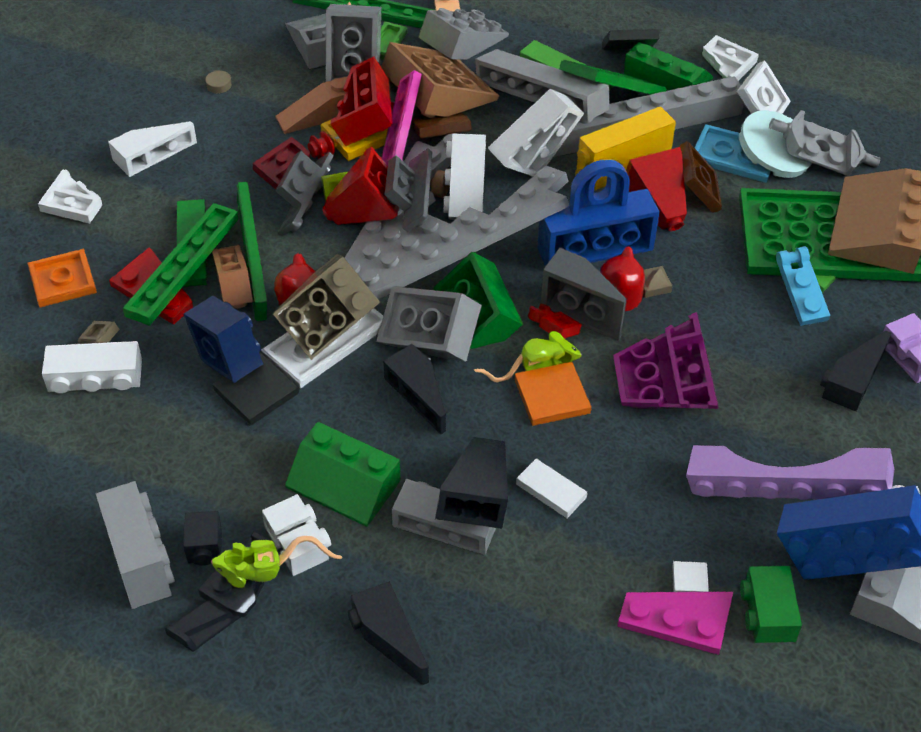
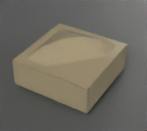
M663 266L644 270V298L672 292V284Z
M93 321L77 341L79 344L109 343L120 329L115 322Z

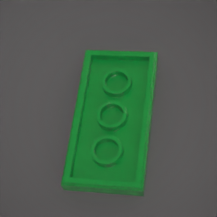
M561 60L559 70L592 81L652 95L667 91L666 87L642 79L572 61Z

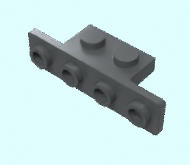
M429 148L409 162V166L397 155L388 161L385 196L390 203L397 205L404 211L403 229L406 232L415 226H421L428 216L432 151Z
M302 151L298 152L292 159L275 190L292 205L277 232L280 236H284L289 231L294 233L302 225V215L312 206L313 201L311 198L322 186L320 182L321 176H325L331 169L330 162L334 156L331 152H328L316 162H313Z

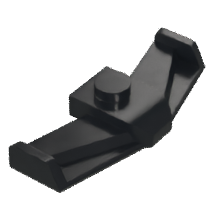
M253 531L246 547H250L253 541L268 539ZM215 570L198 589L200 597L207 601L175 624L166 627V635L194 652L236 620L245 617L255 606L256 599L265 582L246 579L245 586L237 588L232 586L224 576Z

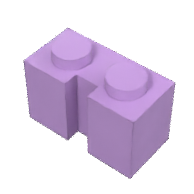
M912 313L887 324L884 331L891 332L886 351L916 383L921 382V320L915 313Z

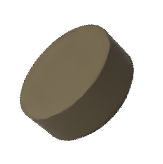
M225 71L211 72L205 79L206 87L212 93H224L232 86L231 76Z

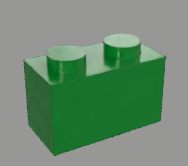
M790 566L749 567L746 579L741 580L740 594L742 601L748 602L749 610H746L745 614L746 628L748 631H753L755 643L796 642L802 623Z

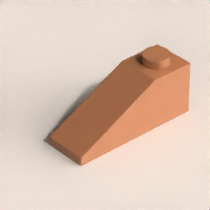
M347 76L321 83L276 115L283 133L287 134L320 125L337 117L339 112L337 104L345 96L343 88Z
M240 245L214 249L212 255L223 302H228L235 309L245 307L247 303L253 302L248 270Z

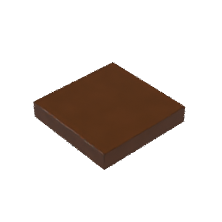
M462 112L448 117H413L410 124L411 128L420 138L472 130L471 120Z
M686 141L679 145L682 151L685 184L711 212L722 210L716 171L690 142Z

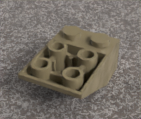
M336 254L314 272L272 314L310 360H312L376 307L380 301L343 256Z

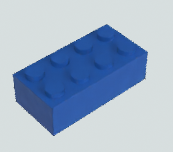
M913 485L784 504L777 535L804 580L920 567L921 496L916 486Z

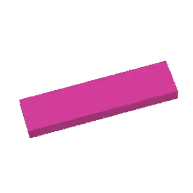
M415 70L399 81L392 111L393 125L388 128L382 153V160L387 166L388 161L396 155L401 160L403 159L422 76L421 73Z

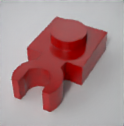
M543 303L540 304L539 309L530 306L528 318L540 323L539 327L548 333L556 331L564 339L579 335L582 324L563 312L555 313L551 311L548 305Z

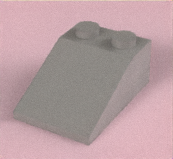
M392 286L376 342L402 349L413 344L418 350L424 351L427 355L466 362L481 304L463 293Z
M921 566L865 573L850 615L921 643Z

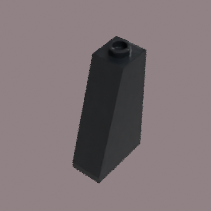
M473 437L440 487L435 519L502 529L508 503L505 441Z

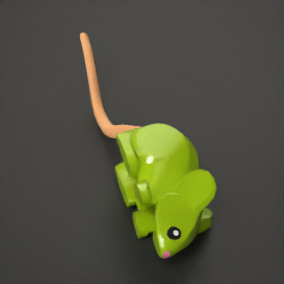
M552 331L549 333V340L536 338L527 341L523 346L520 356L505 376L497 378L484 369H474V371L483 373L491 381L498 383L510 379L521 363L525 370L529 371L572 362L579 359L582 354L574 345L565 340L560 333Z
M301 536L293 540L281 555H278L273 541L256 540L251 542L250 547H245L243 544L236 542L233 543V550L224 551L221 555L213 558L211 563L232 586L243 588L246 584V579L257 582H266L274 579L279 572L280 565L288 559L295 547L302 542H312L331 558L342 559V556L329 551L315 537Z

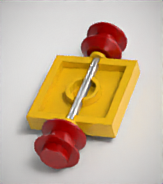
M391 101V111H393L395 103ZM331 120L321 124L319 139L313 135L310 136L308 150L312 157L320 159L324 156V153L331 152L334 155L336 147L350 161L362 156L371 146L374 150L384 146L388 128L383 132H377L345 146L330 125Z

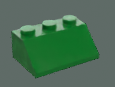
M638 42L626 54L624 75L666 87L667 91L710 82L713 79V75L705 69L641 42Z
M474 252L465 257L433 288L435 291L463 293L481 304L470 349L503 342L523 325L495 263Z
M317 422L300 443L285 488L368 527L401 481L400 459Z

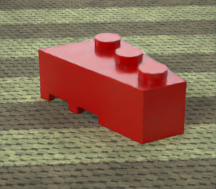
M373 56L352 66L343 88L345 96L337 104L339 109L338 115L332 118L330 123L345 146L377 132H383L393 125L389 79L376 58Z

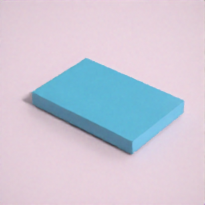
M705 124L695 149L712 168L767 183L771 171L759 163L755 165L746 156L740 145L739 133Z

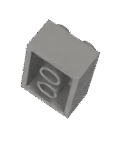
M330 4L326 10V82L336 78L348 77L352 66L373 56L380 64L381 7Z
M135 481L95 493L131 608L134 609L172 596L169 584L175 582L169 565L170 562L165 546L160 538L155 517L153 518L151 512L152 509L147 493L139 494Z

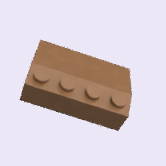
M389 42L381 68L389 81L397 87L399 86L400 79L415 70L422 74L415 102L422 115L429 118H435V116L448 117L498 100L499 95L460 59H450L438 50Z
M905 168L845 177L828 255L914 274L921 255V171Z

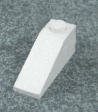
M192 122L131 130L108 141L112 160L131 177L192 146L197 141L194 124Z

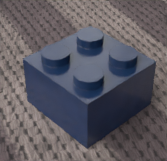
M211 296L184 313L200 359L233 383L263 365L259 353L261 351L260 344L254 338L251 330L253 323L245 312L241 313L228 302H223L215 296Z

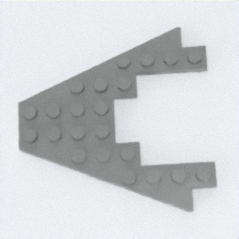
M452 133L446 135L434 147L417 141L404 162L409 166V162L429 148L432 151L431 181L437 170L445 171L446 168L451 166V158H446L447 141H452ZM545 166L506 201L501 203L491 214L488 215L469 207L451 224L428 215L426 221L421 226H415L406 232L403 229L404 211L399 208L398 216L394 219L366 222L346 254L345 259L376 298L380 299L390 294L392 286L405 287L468 256L471 252L475 253L569 206L567 196L556 193L569 182L566 172ZM429 191L428 206L436 201L431 191Z

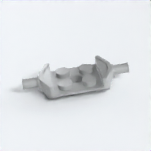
M801 110L791 123H785L775 118H772L769 123V129L783 133L789 154L849 176L857 165L860 166L861 163L875 168L880 163V157L866 153L856 130L852 129L847 136L837 131L829 130L815 123L805 121V111Z

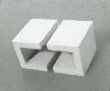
M298 494L262 510L265 529L276 548H283L280 551V555L293 540L301 536L315 537L327 549L331 546L326 530L324 528L319 529L315 523L317 520L310 504L304 505ZM302 542L295 547L285 563L291 574L295 576L329 560V556L312 542Z

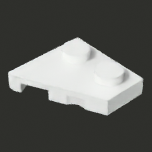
M717 35L703 47L702 56L723 78L735 76L738 81L757 63L759 55Z
M63 169L39 201L38 206L40 212L91 223L102 207V202L96 193L88 190L81 181L76 182L73 180L70 173Z

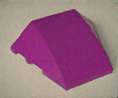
M697 312L689 315L688 321L676 327L672 325L666 327L665 333L651 340L645 338L613 355L622 406L639 409H718L716 391Z

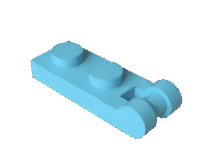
M799 247L789 253L787 250L777 252V264L800 325L828 321L830 313L812 268L807 247ZM798 263L799 268L792 269L791 264Z

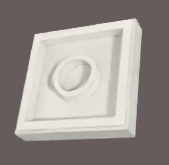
M765 61L755 66L737 90V93L751 114L762 110L782 114L790 103V99Z

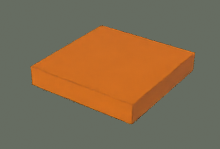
M84 249L28 262L39 308L97 293Z
M573 362L515 373L514 380L532 426L591 414L590 402Z

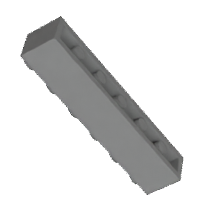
M498 49L475 59L476 75L489 87L532 102L539 100L549 89L566 95L584 112L581 119L586 121L609 110V85Z

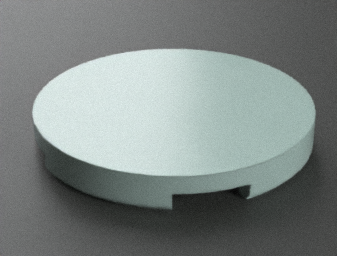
M767 110L750 114L743 122L741 132L739 133L740 145L746 156L755 165L759 163L766 169L773 171L774 176L793 178L806 172L812 163L789 154L783 133L769 129V123L772 118L785 123H791L793 119L781 113Z

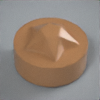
M437 170L430 181L431 192H433L435 197L444 198L450 188V185H445V171Z

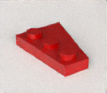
M149 247L109 280L110 285L127 297L132 298L162 262ZM181 288L159 316L174 325L184 316L185 312L193 308V302Z

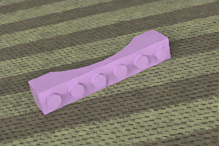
M693 445L686 477L692 494L703 497L825 499L892 489L894 465L890 448H855L842 456L822 463L799 467H777L749 461L736 455L725 446Z

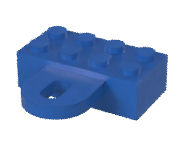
M599 160L584 167L572 181L569 206L539 221L537 248L545 267L559 248L582 256L590 263L622 254L626 247H631L633 254L654 250L660 211L649 190L643 189L629 192V176L623 165L615 160ZM607 176L606 187L602 191L595 193V182L599 178Z

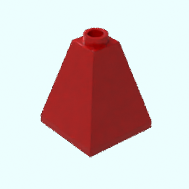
M372 146L364 152L326 199L323 213L328 220H333L337 225L390 220L398 216L399 207L390 203L385 196L388 166Z
M680 147L630 159L626 168L630 179L629 192L648 189L660 211L658 226L661 229L668 228L669 231L682 228L687 210L683 160Z

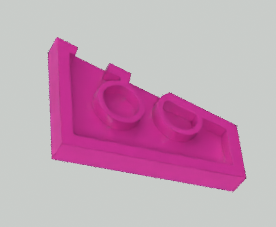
M626 592L617 627L719 655L733 592Z

